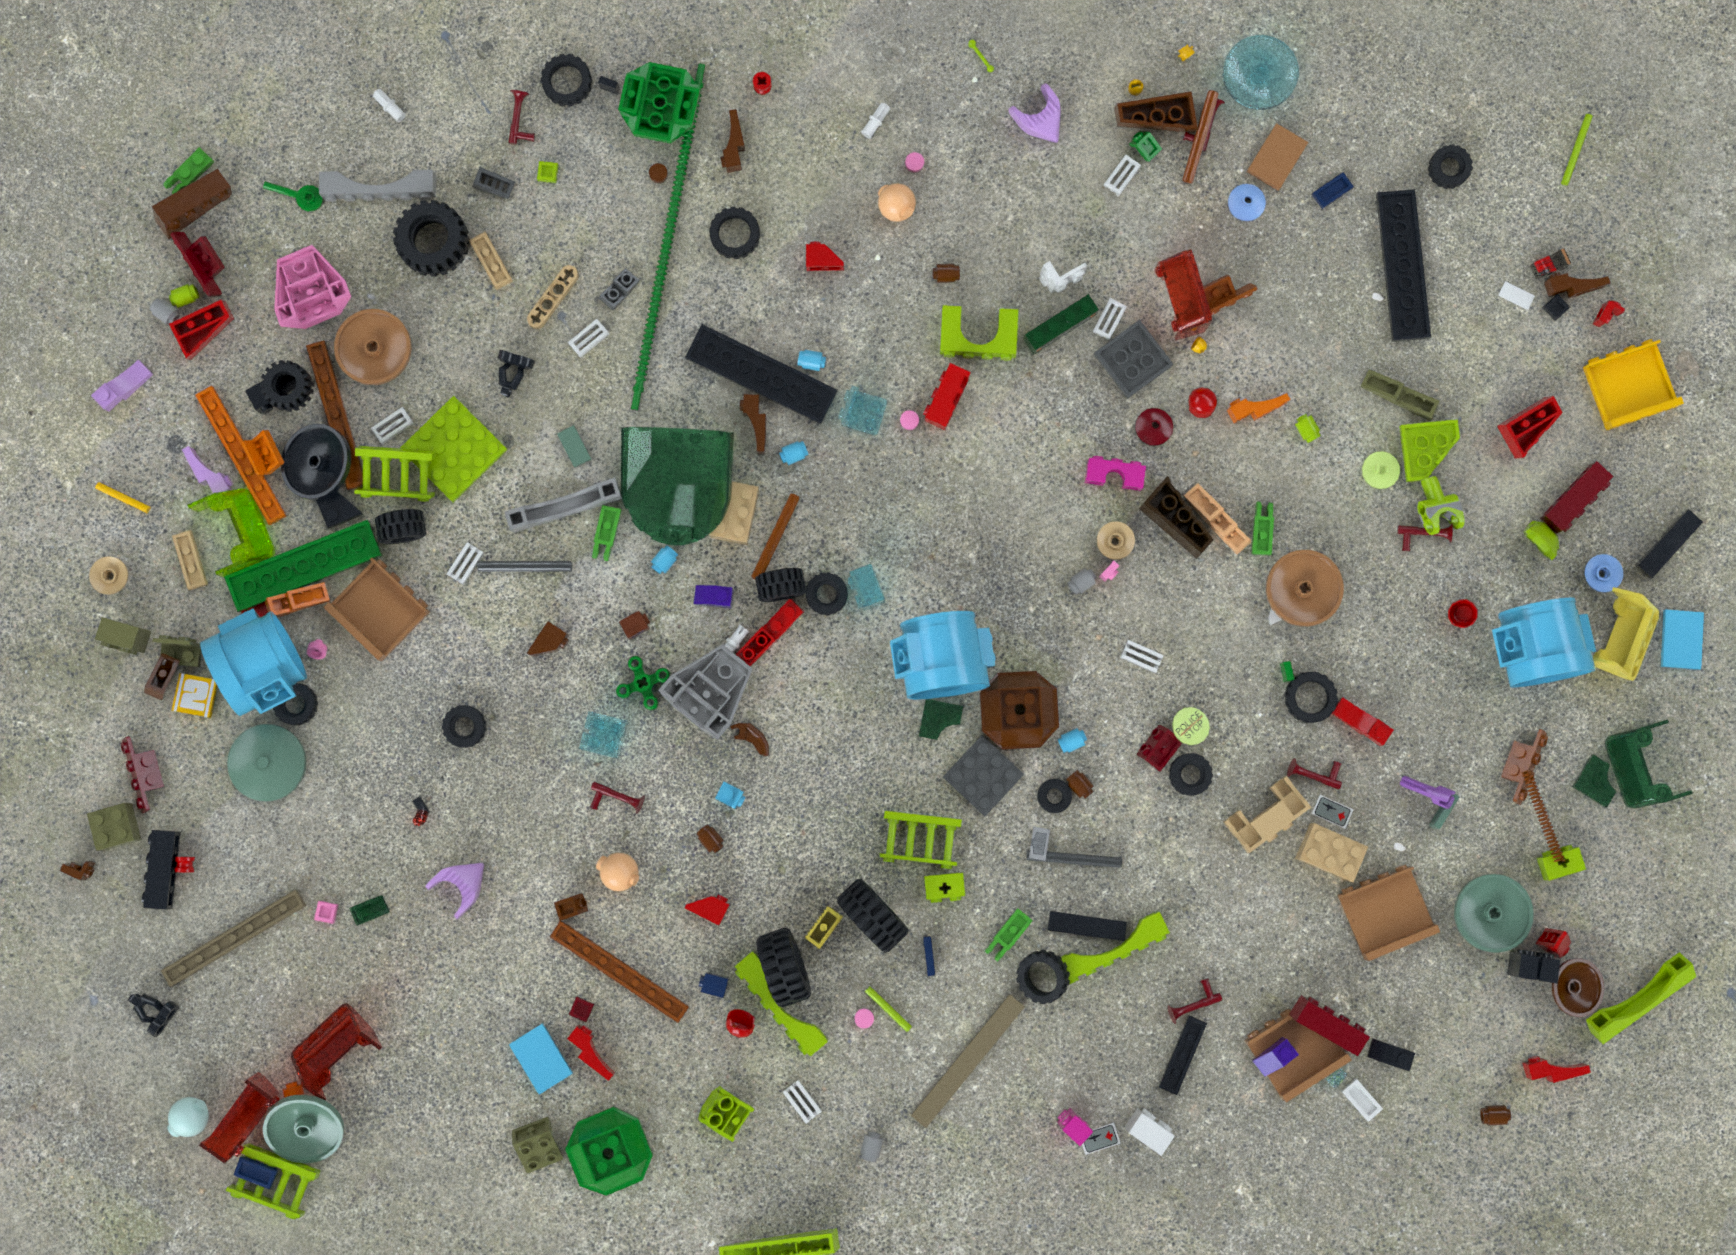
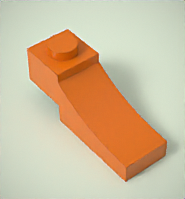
M1287 393L1274 399L1257 402L1248 401L1246 398L1241 401L1238 398L1230 403L1231 407H1229L1227 412L1234 424L1249 415L1256 421L1288 403L1291 399Z
M322 582L268 597L265 600L268 612L272 611L277 617H281L329 602L330 598L325 583Z

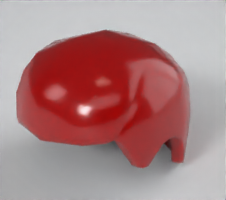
M1199 387L1194 389L1188 398L1190 413L1197 418L1211 416L1217 406L1215 393L1209 388Z
M1459 599L1453 602L1448 609V619L1451 624L1460 628H1467L1473 625L1478 618L1477 607L1467 599Z
M733 1009L729 1011L726 1019L727 1031L738 1038L748 1037L755 1028V1017L745 1010Z

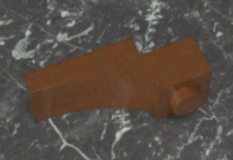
M736 109L729 110L731 123L730 137L726 149L722 150L723 156L720 157L722 168L726 167L727 173L742 170L738 152L745 151Z
M1558 272L1550 275L1549 279L1544 282L1548 297L1567 292L1568 298H1573L1605 288L1611 282L1609 276L1596 279H1579L1570 277L1568 273L1561 275Z
M744 394L743 400H740V411H743L744 417L749 418L754 428L757 454L765 455L766 414H759V395Z

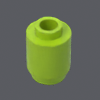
M186 284L171 290V295H169L172 305H176L178 308L196 302V299L200 298L194 284Z
M1304 414L1296 419L1298 423L1295 426L1303 440H1306L1307 443L1321 436L1319 433L1321 430L1312 415L1307 416V414Z

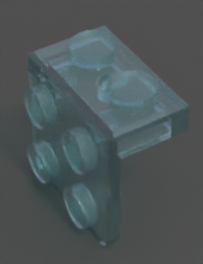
M851 386V389L846 390L844 401H847L845 409L841 408L838 419H841V426L874 436L877 435L887 406V400L860 392L859 387Z

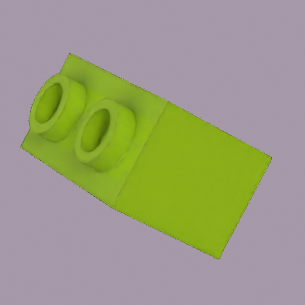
M1571 844L1560 847L1561 852H1563V859H1565L1561 865H1558V862H1553L1558 859L1552 858L1558 855H1551L1554 851L1542 852V856L1536 859L1543 880L1550 881L1586 870L1580 848L1572 847Z
M963 872L924 876L926 900L930 899V903L942 902V898H950V901H959L961 896H965ZM944 882H946L947 886H950V889L947 890V893H943L942 890H939V887H941Z

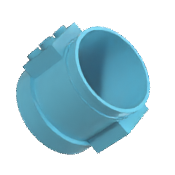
M1569 597L1540 601L1508 609L1498 614L1501 627L1492 629L1500 668L1506 667L1511 688L1555 682L1588 674L1596 670L1592 655L1593 652H1596L1588 614L1579 615L1575 605V598Z
M254 609L246 611L219 625L220 633L200 642L203 657L215 683L230 707L239 716L254 709H257L262 714L296 697L292 686L301 680L307 679L306 670L291 638L272 611L262 617H259Z
M950 611L908 619L900 623L902 636L891 640L890 647L895 679H904L908 699L921 700L950 697L979 691L990 686L987 669L995 666L996 660L992 647L993 638L990 628H977L974 612Z

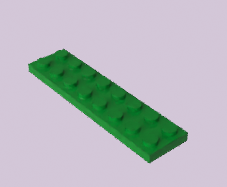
M365 520L226 575L224 578L237 612H242L265 603L268 597L305 587L368 562L371 558L375 559L383 555L369 520Z

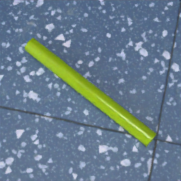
M1585 114L1561 181L1562 185L1567 186L1570 182L1593 117L1591 114Z

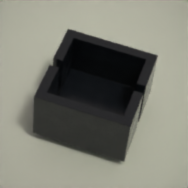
M1517 949L1516 953L1510 952L1507 975L1558 984L1561 960L1554 959V955L1536 952V956H1534L1535 952Z

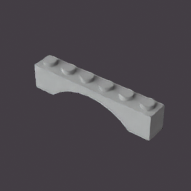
M413 170L402 179L389 184L365 185L346 178L338 171L319 172V194L329 202L337 201V199H344L345 201H355L356 199L373 201L374 198H382V200L391 201L393 198H401L402 200H412V198L430 200L431 197H436V174L433 170Z
M612 478L570 495L505 511L510 531L515 533L622 500L623 497L616 478Z

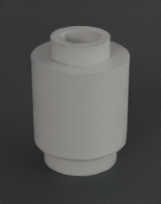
M157 298L150 306L152 315L166 325L178 320L180 317L179 310L164 299Z
M1084 568L1071 577L1067 584L1075 595L1082 594L1096 584L1095 579L1097 577L1091 569L1087 570Z
M869 1131V1134H864L860 1151L862 1154L861 1159L870 1162L877 1161L883 1143V1138L880 1137L881 1134Z

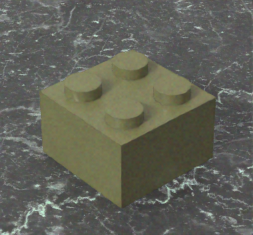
M102 617L95 640L101 641L100 645L137 655L138 652L145 653L151 631Z
M121 803L87 813L96 851H105L142 840L132 803Z

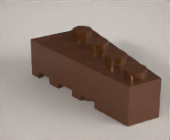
M1192 91L1117 103L1114 107L1117 127L1175 132L1186 131L1187 133H1194L1198 129Z
M216 169L151 206L155 221L166 237L170 239L172 238L170 236L172 232H180L216 205L226 201L232 195L231 186L220 171Z

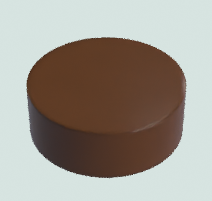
M660 163L653 164L649 169L650 179L658 184L665 182L668 177L667 168Z

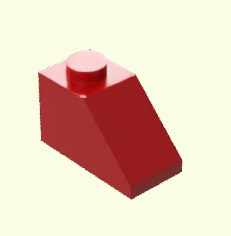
M812 241L810 244H806V271H844V262L825 244H821L819 241Z
M718 894L717 897L713 895L686 904L684 908L719 926L730 903L727 902L728 898Z

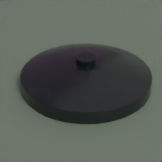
M311 424L299 429L289 439L282 453L284 464L281 465V474L283 480L291 492L308 500H321L333 495L344 484L351 467V450L346 438L335 428L324 424Z

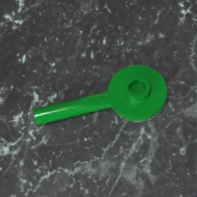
M266 181L263 184V189L296 198L298 206L306 212H314L323 204V198L319 194V189L313 185L303 186L299 191Z

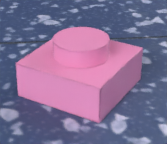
M1113 561L1099 577L1104 582L1108 578L1112 580L1119 573L1116 569L1120 565Z

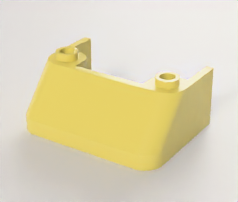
M1613 587L1612 591L1618 596V599L1614 601L1613 609L1618 617L1605 650L1600 649L1598 652H1595L1593 660L1595 667L1633 681L1637 677L1657 625L1659 610L1643 594Z

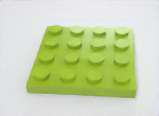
M455 396L450 398L400 447L403 449L436 451V459L428 464V478L453 503L508 450ZM411 460L420 469L418 460Z

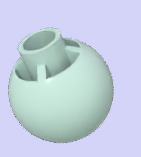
M185 1097L175 1102L168 1113V1132L174 1137H192L202 1132L209 1120L206 1103L194 1097Z

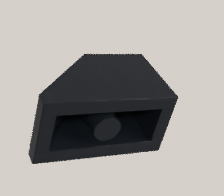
M1373 1038L1367 1054L1368 1058L1409 1072L1415 1056V1052Z

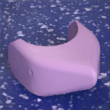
M1044 83L1041 86V91L1046 100L1045 109L1037 114L1028 115L1012 106L1009 108V114L1028 135L1057 143L1060 128V102L1049 85Z
M474 863L444 868L425 887L430 890L442 881H449L455 884L462 895L461 906L454 915L456 919H459L479 897L484 864Z

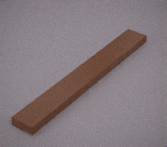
M323 340L306 345L328 424L342 433L351 450V467L345 480L348 490L361 487L363 485V469L359 456H355V441L326 341Z
M560 921L550 935V938L675 1022L679 1023L690 1007L565 922Z

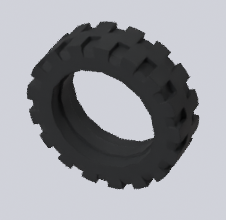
M559 54L558 57H552L550 62L547 61L545 68L542 69V87L546 96L553 103L570 107L576 103L580 104L583 99L588 97V92L592 88V77L587 64L580 57H574L573 54ZM567 66L576 68L582 76L580 87L570 94H561L555 91L552 87L551 79L556 70Z
M732 206L730 209H722V212L717 213L714 220L712 219L709 228L710 239L714 249L726 258L739 259V257H747L758 246L760 229L757 219L750 211H746L742 207L736 208ZM734 218L745 221L751 231L747 243L736 248L726 246L719 237L722 224Z
M1305 672L1294 677L1295 679L1291 680L1287 685L1284 694L1285 705L1289 709L1288 712L1295 719L1304 723H1316L1330 717L1331 713L1336 709V703H1338V692L1334 687L1333 681L1319 672ZM1305 682H1316L1326 692V704L1317 713L1302 711L1295 700L1298 687Z
M1034 951L1020 962V967L1017 969L1016 974H1018L1016 980L1020 985L1019 989L1025 993L1024 996L1027 999H1032L1031 1001L1034 1003H1052L1060 998L1067 991V986H1069L1070 980H1068L1070 973L1066 969L1067 964L1063 963L1062 958L1059 955H1054L1055 953L1052 951ZM1043 962L1054 970L1057 984L1053 991L1043 992L1034 986L1030 979V968L1033 963Z

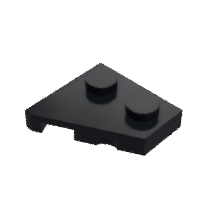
M338 491L325 499L316 500L328 529L363 515L358 508Z

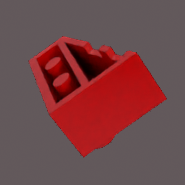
M219 300L169 323V326L185 358L192 360L234 320V317L226 301Z
M952 363L949 364L947 370H944L941 374L939 388L935 387L933 391L931 405L927 404L924 410L925 422L946 430L969 381L971 372Z
M1554 396L1544 397L1497 425L1514 458H1524L1530 448L1539 441L1543 433L1553 425L1563 412Z

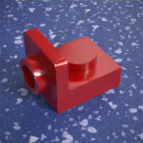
M1609 300L1602 304L1592 324L1597 327L1605 323L1608 324L1613 314L1619 316L1624 313L1625 308L1621 307L1619 302Z

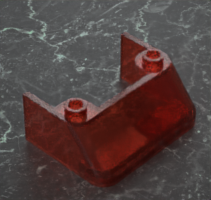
M1191 249L1159 261L1154 269L1157 277L1165 281L1175 314L1174 320L1171 321L1173 331L1177 332L1174 337L1175 341L1204 333L1212 322L1210 307L1194 254Z
M348 1003L338 1007L297 1045L291 1053V1060L302 1087L323 1100H327L322 1088L331 1080L330 1068L357 1043L362 1047L372 1044L378 1050L382 1048L375 1031Z
M257 1072L245 1081L247 1084L246 1088L213 1133L199 1144L200 1147L224 1164L234 1156L238 1157L245 1148L242 1146L269 1108L280 1100L278 1097L279 1091L260 1072Z

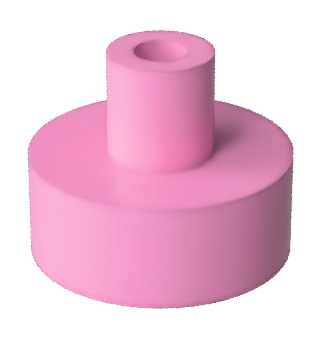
M316 639L308 644L307 655L318 660L326 657L327 646L322 640Z

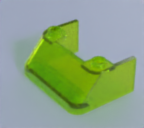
M240 488L216 492L187 505L189 509L195 512H200L207 508L215 512H222L227 509L241 544L234 546L230 551V558L233 564L215 571L216 575L224 578L226 575L274 556V544L249 490Z

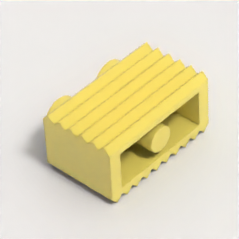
M826 906L824 912L821 913L822 915L814 923L815 925L805 935V938L819 949L843 918L841 914L830 906Z

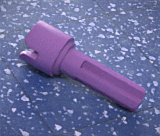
M1403 776L1400 781L1401 786L1431 798L1433 804L1449 809L1455 798L1451 795H1454L1456 792L1443 786L1435 788L1407 776Z

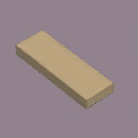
M486 232L469 240L496 290L513 282Z
M188 530L173 535V542L187 589L191 591L208 585L193 532Z

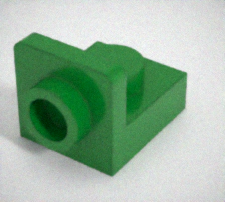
M1137 132L1129 143L1131 147H1135L1146 162H1150L1162 150L1150 132Z

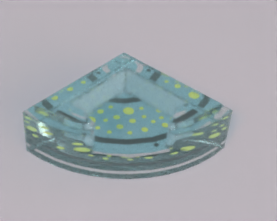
M1338 1069L1327 1076L1325 1080L1333 1088L1337 1089L1346 1078L1347 1073L1342 1069Z

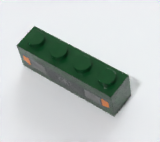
M1088 294L1026 333L1023 340L1034 355L1096 316L1099 309Z

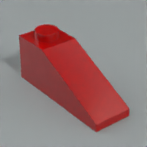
M1545 928L1535 944L1549 954L1554 955V957L1561 958L1568 953L1571 940L1568 933L1563 930Z

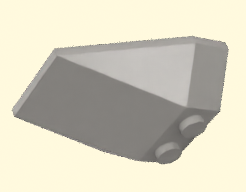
M721 645L671 675L658 691L693 724L718 740L731 725L752 668L727 647Z

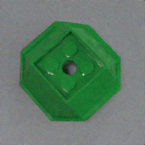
M648 62L634 71L626 73L618 111L634 136L671 144L693 127L701 90L686 69ZM659 101L665 102V105L662 107L656 106Z
M615 1106L578 1121L565 1148L579 1186L605 1196L643 1181L653 1157V1152L639 1118ZM611 1148L614 1156H605L604 1149Z

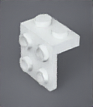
M1049 261L1043 265L1039 279L1044 287L1047 286L1051 294L1055 291L1059 293L1067 288V284L1071 282L1075 284L1083 279L1082 275L1085 274L1087 265L1083 263L1059 277Z

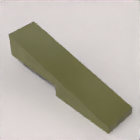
M1370 369L1361 384V388L1430 422L1439 406V400L1405 387L1404 383Z

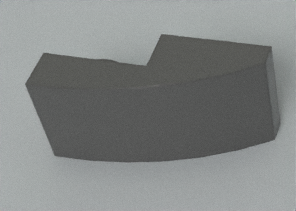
M625 268L613 279V283L599 296V299L614 311L632 292L640 280Z

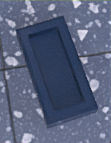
M1342 172L1311 195L1319 206L1324 209L1352 190L1354 186L1345 173Z
M923 936L927 975L935 976L931 936Z
M242 1155L239 1158L233 1175L270 1190L278 1169Z

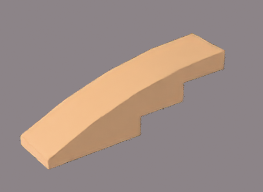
M1198 483L1184 495V498L1202 519L1236 554H1239L1251 543V539L1224 512V508Z

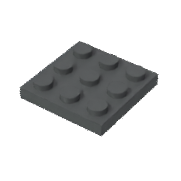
M1141 320L1135 322L1094 352V356L1127 399L1174 365Z
M981 735L943 778L985 817L1024 774Z

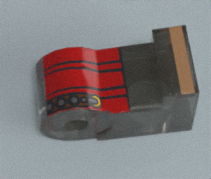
M1565 248L1552 255L1534 262L1530 265V268L1535 278L1540 279L1566 269L1571 264Z

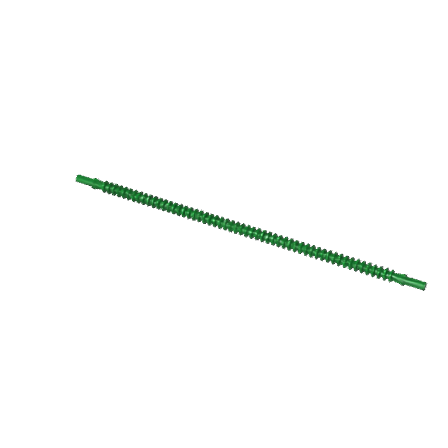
M702 63L698 64L695 83H697L700 90L704 86L702 81L706 66ZM694 124L690 130L682 135L684 139L681 140L683 144L680 145L682 149L679 150L681 155H678L680 160H677L679 165L676 166L678 170L675 171L677 175L674 176L676 181H673L675 186L672 187L674 191L671 192L673 196L670 197L672 201L669 202L671 207H668L670 212L667 213L669 217L666 218L668 222L665 223L666 228H664L665 233L663 234L664 239H662L663 244H661L660 260L657 261L659 265L656 266L658 270L655 271L657 276L654 277L656 281L653 282L655 286L652 287L654 292H651L653 297L650 298L652 302L649 303L651 307L648 308L650 313H647L649 318L646 319L648 323L645 324L647 329H644L646 334H643L645 339L642 340L644 344L641 345L643 349L640 350L642 355L639 356L641 360L638 361V364L640 365L637 366L636 383L632 389L634 394L631 410L638 411L641 393L644 392L643 383L646 381L644 377L647 376L645 372L648 371L646 366L649 365L647 361L650 360V357L648 356L651 355L650 350L652 349L651 344H653L652 339H654L653 334H655V323L658 322L656 318L659 317L657 313L660 312L658 307L661 306L659 302L662 301L660 297L663 296L661 291H664L662 286L665 285L663 281L666 280L664 276L667 275L665 270H668L666 265L669 264L667 260L670 259L668 255L671 254L669 249H672L670 244L673 243L671 239L674 238L672 234L675 233L673 229L676 228V225L674 223L677 222L675 219L678 217L676 213L679 212L677 208L680 207L679 202H681L680 197L682 196L681 191H683L682 186H684L683 181H685L684 176L687 170L686 165H688L687 160H689L688 155H690L689 150L692 148L690 144L693 143L691 139L694 138L692 136L695 133L693 129L696 128Z

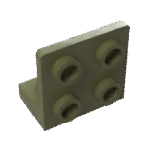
M159 635V638L152 639V642L162 644L161 653L180 660V666L200 667L202 651L200 644L196 643V639L178 637L177 640V638L167 635Z
M549 1117L511 1130L512 1145L527 1173L563 1160V1155L552 1135Z

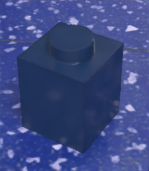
M706 972L705 976L701 975L698 987H702V993L724 998L729 977Z

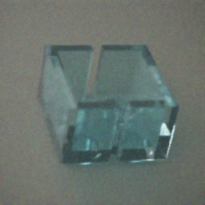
M871 564L849 572L850 577L847 578L851 591H856L857 595L854 596L858 608L862 607L864 612L885 603L884 595Z
M588 711L584 728L590 730V733L583 732L579 749L619 759L623 745L620 738H625L628 721Z

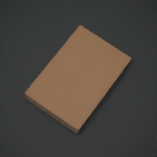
M1276 123L1247 172L1279 191L1309 142Z

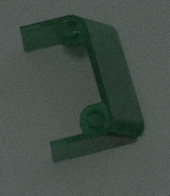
M1668 719L1654 721L1609 735L1605 740V747L1624 804L1628 808L1637 809L1693 794L1692 790H1681L1672 793L1671 788L1664 783L1653 785L1641 748L1652 743L1653 734L1651 728L1669 723Z

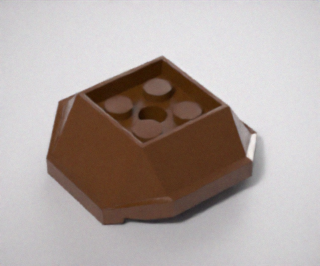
M1037 671L997 673L989 682L990 686L980 692L982 732L1001 750L1041 748L1059 728L1057 688ZM1016 705L1024 706L1025 712L1023 715L1015 713L1014 708Z

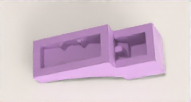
M137 360L119 376L108 383H104L91 396L104 410L109 412L122 399L127 400L153 373L140 360Z
M188 446L182 449L198 482L204 486L209 484L215 497L221 499L234 492L231 487L233 483L228 475L225 476L220 472L216 474L210 470L193 448Z

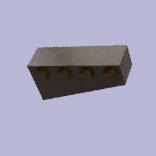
M1167 476L1141 505L1139 510L1197 559L1214 539L1201 521L1195 517L1192 512L1193 510L1189 505L1187 506L1181 497L1182 495L1174 488Z

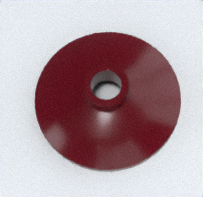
M1150 408L1138 416L1135 423V431L1138 438L1145 444L1158 446L1165 443L1171 437L1173 422L1164 410ZM1152 423H1157L1158 428L1154 429Z

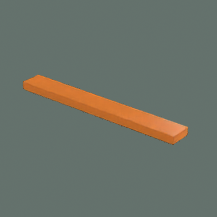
M211 385L195 394L268 525L271 526L285 518L287 515L264 475H256L241 444L244 440L214 387Z

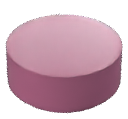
M917 152L910 153L906 157L905 166L910 172H919L924 166V158Z
M905 411L900 417V424L906 430H913L919 424V417L914 411Z
M862 1008L855 1014V1023L860 1028H869L874 1022V1015L869 1009Z

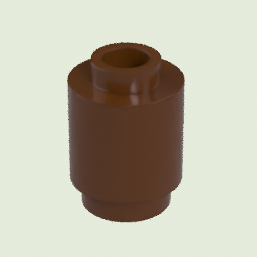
M954 263L936 264V268L932 269L933 279H936L937 283H954L960 280V267Z
M1076 770L1066 779L1069 782V787L1079 798L1083 796L1086 799L1094 792L1092 790L1094 785L1079 770Z
M708 824L696 833L699 837L698 840L709 853H717L724 847L722 844L724 842L723 838Z
M1505 1105L1485 1106V1108L1480 1109L1482 1124H1487V1126L1507 1125L1508 1121H1511L1510 1109H1507Z

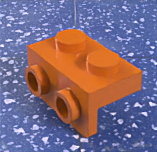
M263 430L252 440H244L241 443L256 475H270L284 464L269 430Z

